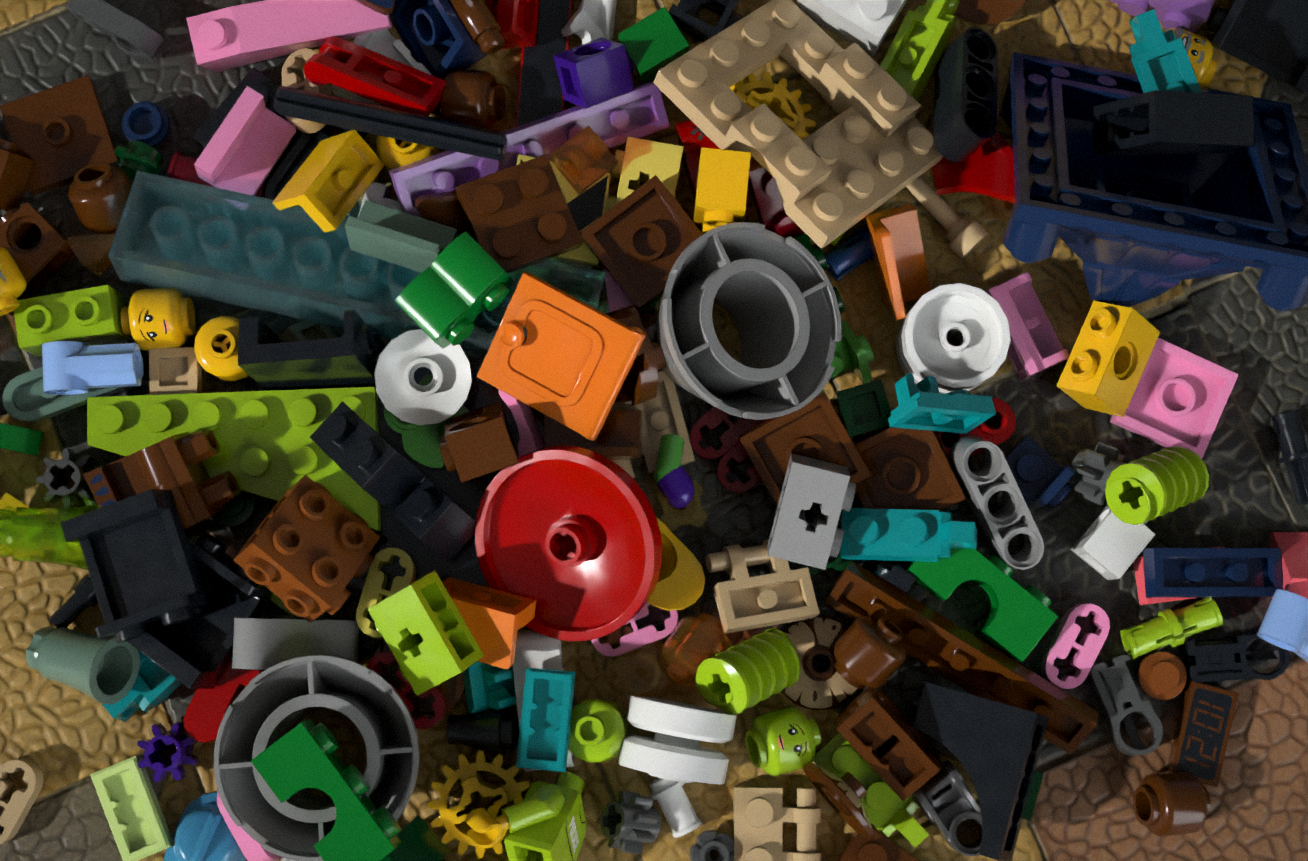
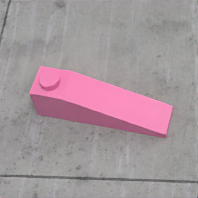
M264 0L230 6L186 18L197 65L214 72H221L291 54L302 48L311 49L318 47L332 36L346 40L392 28L389 15L378 13L356 0Z

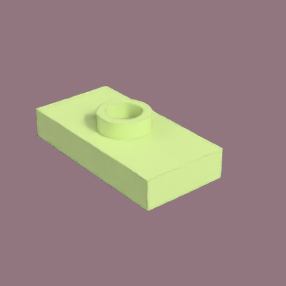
M140 754L90 774L123 861H138L175 845L146 768L138 767L142 760Z

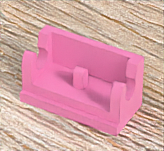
M1029 272L986 291L987 294L998 301L1008 318L1011 341L1007 355L1020 381L1067 360L1070 356L1067 349H1063L1031 285L1033 280Z

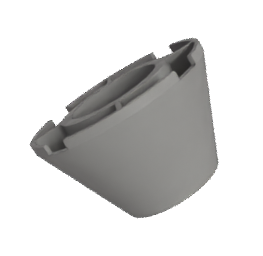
M737 222L722 225L704 233L691 242L680 254L669 273L655 324L654 340L660 344L665 356L664 372L681 388L728 414L754 420L773 419L801 409L818 396L826 386L835 369L831 364L834 358L836 342L841 341V316L830 280L818 261L802 244L791 236L784 238L765 229L763 224ZM713 302L721 305L731 315L738 327L742 342L740 363L725 351L717 338L712 320Z
M326 655L304 656L283 661L266 669L253 678L241 691L233 704L229 705L219 726L214 748V773L222 803L237 827L240 826L251 838L261 844L263 849L280 857L295 861H324L313 845L332 830L336 820L335 804L331 798L321 797L306 788L291 799L281 803L251 763V760L293 729L298 720L314 707H326L336 710L347 716L358 727L367 750V765L364 778L368 782L370 789L365 794L377 809L384 806L397 821L404 812L414 791L419 768V744L410 712L396 690L384 678L364 665L349 659Z

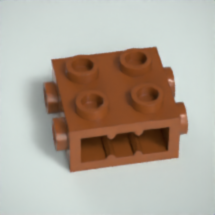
M304 475L284 493L233 561L244 569L245 574L252 581L264 585L278 596L291 613L303 617L311 623L325 611L333 615L344 604L351 593L345 587L352 577L355 580L359 579L371 566L375 557L370 552L381 537L368 527L364 519L351 513L335 500L323 485L314 482L307 475Z

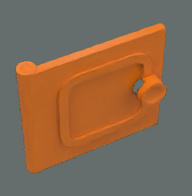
M525 271L519 280L476 377L578 432L586 439L595 441L647 333L638 327L632 326L630 328ZM524 326L527 330V338L525 342L524 330L522 329Z

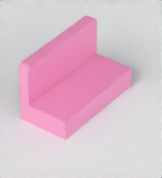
M247 86L195 162L194 166L197 175L241 204L248 205L296 135V127L267 109L264 96Z

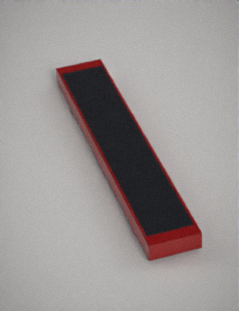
M573 0L539 1L536 46L522 47L515 127L564 111L565 100L554 55L569 50L570 35L563 37L561 30L572 17Z

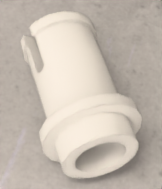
M657 778L649 784L652 790L649 797L657 800L672 830L673 837H681L698 828L702 822L697 817L682 787L685 782Z

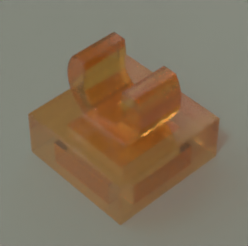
M589 125L553 151L549 157L579 195L615 169L619 163L609 151L608 146L597 133H594Z

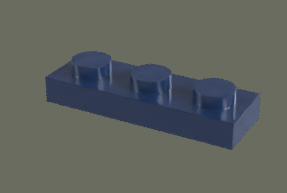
M1281 548L1143 549L1146 598L1273 597L1276 589L1283 590Z

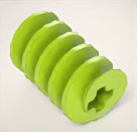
M1181 446L1167 447L1151 455L1133 460L1130 463L1122 464L1113 470L1106 482L1105 496L1107 505L1112 513L1122 522L1131 525L1144 524L1145 521L1154 520L1158 516H1163L1170 511H1175L1179 507H1184L1202 498L1209 487V474L1206 464L1200 456L1189 448Z
M773 627L748 640L742 641L738 645L728 648L726 651L716 654L714 657L703 660L697 669L696 687L703 699L709 704L719 707L726 713L732 715L744 712L746 708L757 705L759 701L766 700L771 695L780 693L784 688L793 686L800 675L799 658L788 636L783 631Z

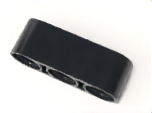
M968 28L943 51L936 64L933 139L939 153L951 162H963L992 138L997 130L998 49L994 39L981 28Z

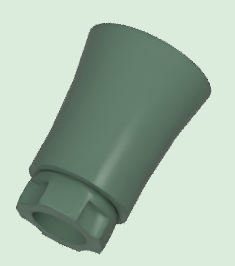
M48 626L39 629L33 634L32 642L26 649L28 667L38 670L46 679L77 689L102 704H114L123 699L132 689L140 667L139 651L127 641L118 643L116 636L98 638L95 634L83 633L64 627L56 629Z

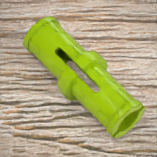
M1206 597L1181 609L1172 611L1168 608L1158 612V617L1137 626L1120 630V637L1127 654L1130 655L1131 659H1135L1138 656L1169 644L1172 647L1184 644L1185 638L1204 630L1221 626L1223 619L1216 602L1212 600V597Z

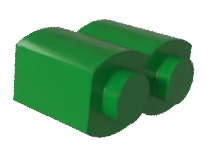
M465 231L437 256L430 267L421 272L404 288L395 302L436 344L444 349L450 344L453 346L460 344L471 334L474 329L472 322L478 314L485 309L492 311L505 301L510 293L508 286L512 283L513 279Z

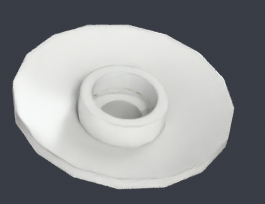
M422 329L409 330L392 339L380 353L374 372L376 392L385 408L401 421L416 425L440 423L456 414L467 400L472 383L470 362L459 344L456 346L450 344L442 349ZM420 367L430 369L433 374L432 381L427 385H419L414 380V372Z

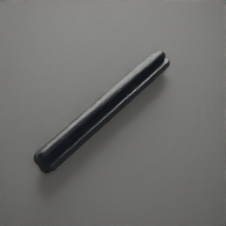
M286 86L279 87L274 98V108L280 115L351 130L355 129L356 131L498 161L503 159L507 149L508 139L506 134L496 130Z

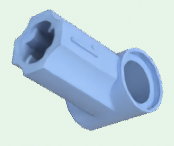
M55 341L42 344L44 394L78 395L88 393L90 388L141 386V380L144 375L143 358L140 352V345L136 343L87 346V343Z
M1276 589L1257 635L1266 642L1292 651L1307 663L1308 599L1293 592Z

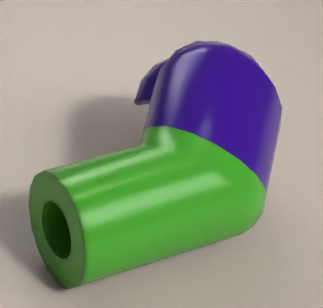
M665 434L661 436L654 470V481L671 506L682 508L690 503L695 494L694 484L681 464L685 441L678 435Z

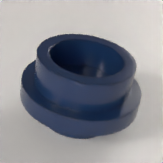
M149 101L138 102L125 112L122 119V130L129 141H140L154 148L163 143L170 132V119L165 110L158 104Z

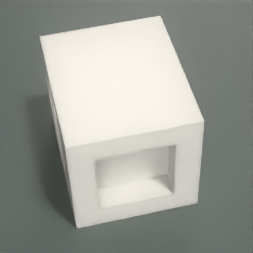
M1106 506L1071 550L1107 580L1120 579L1156 534L1145 526L1148 521L1138 525L1122 522L1112 513L1109 506Z

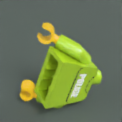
M560 772L554 784L542 781L534 782L522 802L502 809V815L493 818L483 808L471 811L465 818V822L472 828L467 832V835L480 847L491 848L500 840L503 831L507 830L503 840L509 861H576L587 829L581 798L585 783L579 776L570 772Z

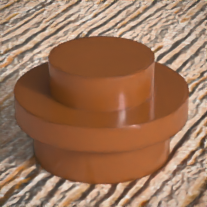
M1154 652L1147 655L1139 664L1137 680L1142 691L1149 697L1158 700H1169L1182 692L1186 684L1187 673L1184 664L1175 655L1168 652Z

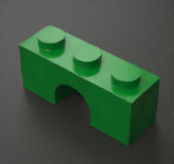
M951 548L950 558H939V562L909 561L904 569L914 574V581L938 601L947 600L953 591L965 581L974 582L981 586L989 598V612L976 631L1015 661L1023 662L1059 617L1048 608L1052 601L1045 594L1032 585H1028L1026 589L1010 578L1014 573L1013 569L992 554L987 559L976 549Z
M311 720L303 721L251 760V763L281 803L291 799L305 788L322 790L333 800L336 808L335 824L325 837L313 845L324 861H380L402 843L396 835L401 831L396 819L384 806H381L379 809L374 806L365 794L370 789L368 782L353 764L347 768L334 752L339 748L338 742L324 724L319 723L315 726Z

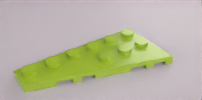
M376 387L87 397V445L128 456L184 432L193 434L211 429L220 445L221 453L202 461L210 478L230 471L235 476L242 491L279 501L286 491L304 475H307L314 482L323 485L330 492L331 496L347 510L364 519L369 528L381 531L380 502L363 490L309 438L342 401L379 434L378 394Z

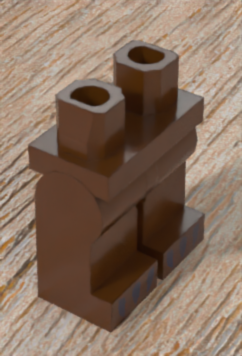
M211 429L193 434L184 432L171 436L131 455L83 474L99 508L150 489L172 490L184 530L224 511L223 505L241 494L236 478L230 471L210 478L202 462L221 453L220 445Z

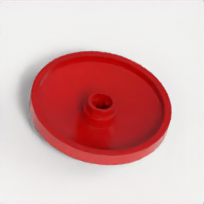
M564 445L540 448L518 458L517 464L503 468L493 478L483 494L478 507L475 524V545L484 578L489 588L536 600L535 617L525 626L537 633L565 641H587L606 636L622 627L637 615L648 602L655 589L661 570L662 541L654 510L637 482L623 468L599 453L585 448Z

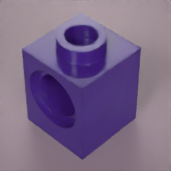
M601 37L554 55L565 101L586 109L634 90L631 77L633 62L625 50L624 44Z

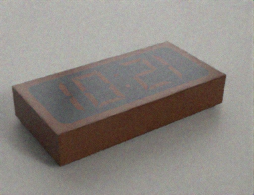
M1187 681L1167 771L1186 770L1193 773L1201 783L1218 787L1239 693L1194 681Z

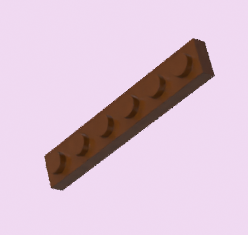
M853 560L849 562L826 597L824 603L853 621L858 617L864 616L877 620L881 616L890 619L903 632L904 636L901 638V642L908 655L973 695L1049 717L1044 739L1070 755L1098 724L1099 712Z

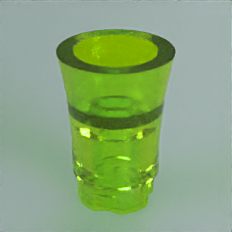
M98 505L70 508L17 507L16 512L14 510L0 509V558L13 556V561L42 562L88 570L80 542H66L60 523L99 509Z

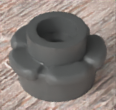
M715 830L704 831L697 836V843L692 845L690 849L691 861H734V840L727 833L718 834ZM711 850L718 851L719 855L716 859L710 858L709 853Z

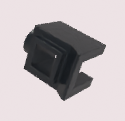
M680 0L678 6L672 4L669 10V14L679 30L701 42L707 41L743 18V15L737 13L739 0ZM701 7L721 16L716 27L696 18Z

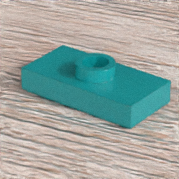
M526 667L516 762L517 768L566 772L576 672Z

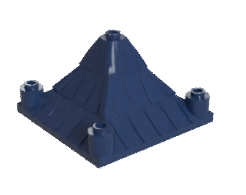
M1013 52L1008 68L1009 81L999 113L1006 121V124L1012 128L1015 204L1003 242L1014 258L1026 263H1035L1039 260L1047 259L1052 256L1059 236L1082 260L1090 298L1093 301L1125 307H1132L1157 297L1179 285L1180 280L1242 272L1245 266L1263 269L1256 289L1269 307L1280 311H1288L1301 308L1307 303L1308 166L1291 104L1253 97L1254 146L1223 153L1094 155L1093 107L1143 94L1137 75ZM1200 87L1202 93L1240 95Z

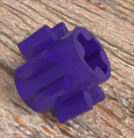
M183 722L175 723L171 727L170 733H167L165 726L161 723L152 725V732L155 737L151 740H140L137 743L139 747L145 749V759L140 761L138 767L149 766L155 770V782L164 780L168 771H171L173 778L177 781L186 778V772L183 766L200 762V758L193 755L192 746L198 741L191 737L188 738L182 733L184 729ZM174 744L177 752L170 759L164 760L161 751L165 750L167 745Z

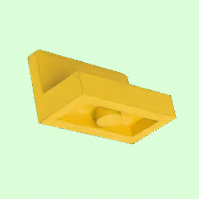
M355 129L324 139L316 146L272 203L278 210L300 205L324 233L336 230L385 164Z

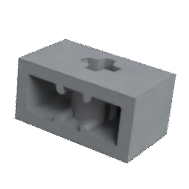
M791 453L767 544L768 556L826 570L829 556L838 557L844 529L837 528L841 510L850 511L856 489V483L849 481L850 473L848 467ZM813 502L819 503L822 514H816L813 522L807 521L803 510H810Z

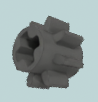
M1098 442L1095 451L1089 449L1081 450L1071 465V468L1075 471L1071 480L1077 483L1074 491L1081 493L1082 498L1103 505L1106 499L1105 488L1107 479L1113 470L1125 464L1127 456L1119 454L1118 448L1102 442Z
M66 448L62 452V459L54 460L47 457L43 459L48 467L44 476L37 477L36 482L43 483L48 488L49 492L44 498L46 502L55 503L63 496L64 507L73 510L76 509L78 498L95 500L83 474L91 471L89 467H91L95 460L93 457L85 455L76 462L75 451ZM68 470L73 472L71 478L75 484L72 488L65 487L68 480L64 475Z
M620 791L619 802L612 801L607 803L601 814L600 826L603 835L609 838V848L621 849V852L642 854V843H654L660 832L661 818L657 809L651 807L654 800L652 797L640 796L639 793Z

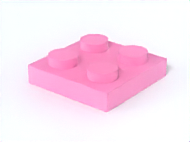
M1158 338L1124 417L1112 415L1110 422L1165 448L1172 446L1189 448L1202 459L1239 374Z

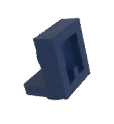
M1028 435L1024 436L1005 457L1025 502L1033 509L1044 507L1047 503L1052 508L1055 507L1072 489V486L1067 481L1075 474V471L1069 465L1062 467Z

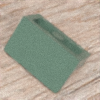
M365 200L359 217L349 216L345 224L350 250L418 272H423L430 267L437 256L458 237V232L455 228Z

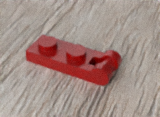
M336 36L326 39L319 48V54H314L303 68L306 78L315 85L324 86L327 83H331L391 109L429 116L440 102L446 87V81Z

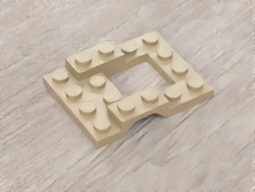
M792 0L769 1L658 70L653 82L720 149L751 152V156L776 179L785 214L821 249L943 158L934 144L933 135L915 118L922 105L858 44L853 43L843 50ZM781 55L841 114L804 140H801L764 103L752 110L729 87Z

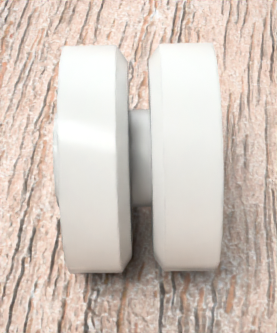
M963 283L940 285L922 295L906 314V318H903L900 322L895 340L897 360L905 375L913 374L915 385L925 377L933 376L937 381L939 393L947 394L956 390L970 391L996 373L1006 359L1011 337L1008 318L998 301L981 288ZM947 333L949 339L953 337L957 338L959 342L958 346H952L948 343L946 338Z
M631 695L627 720L634 727L655 732V736L630 735L626 737L622 743L618 763L621 766L672 781L725 784L729 759L722 752L702 747L700 744L701 741L726 743L733 740L737 715L687 703Z

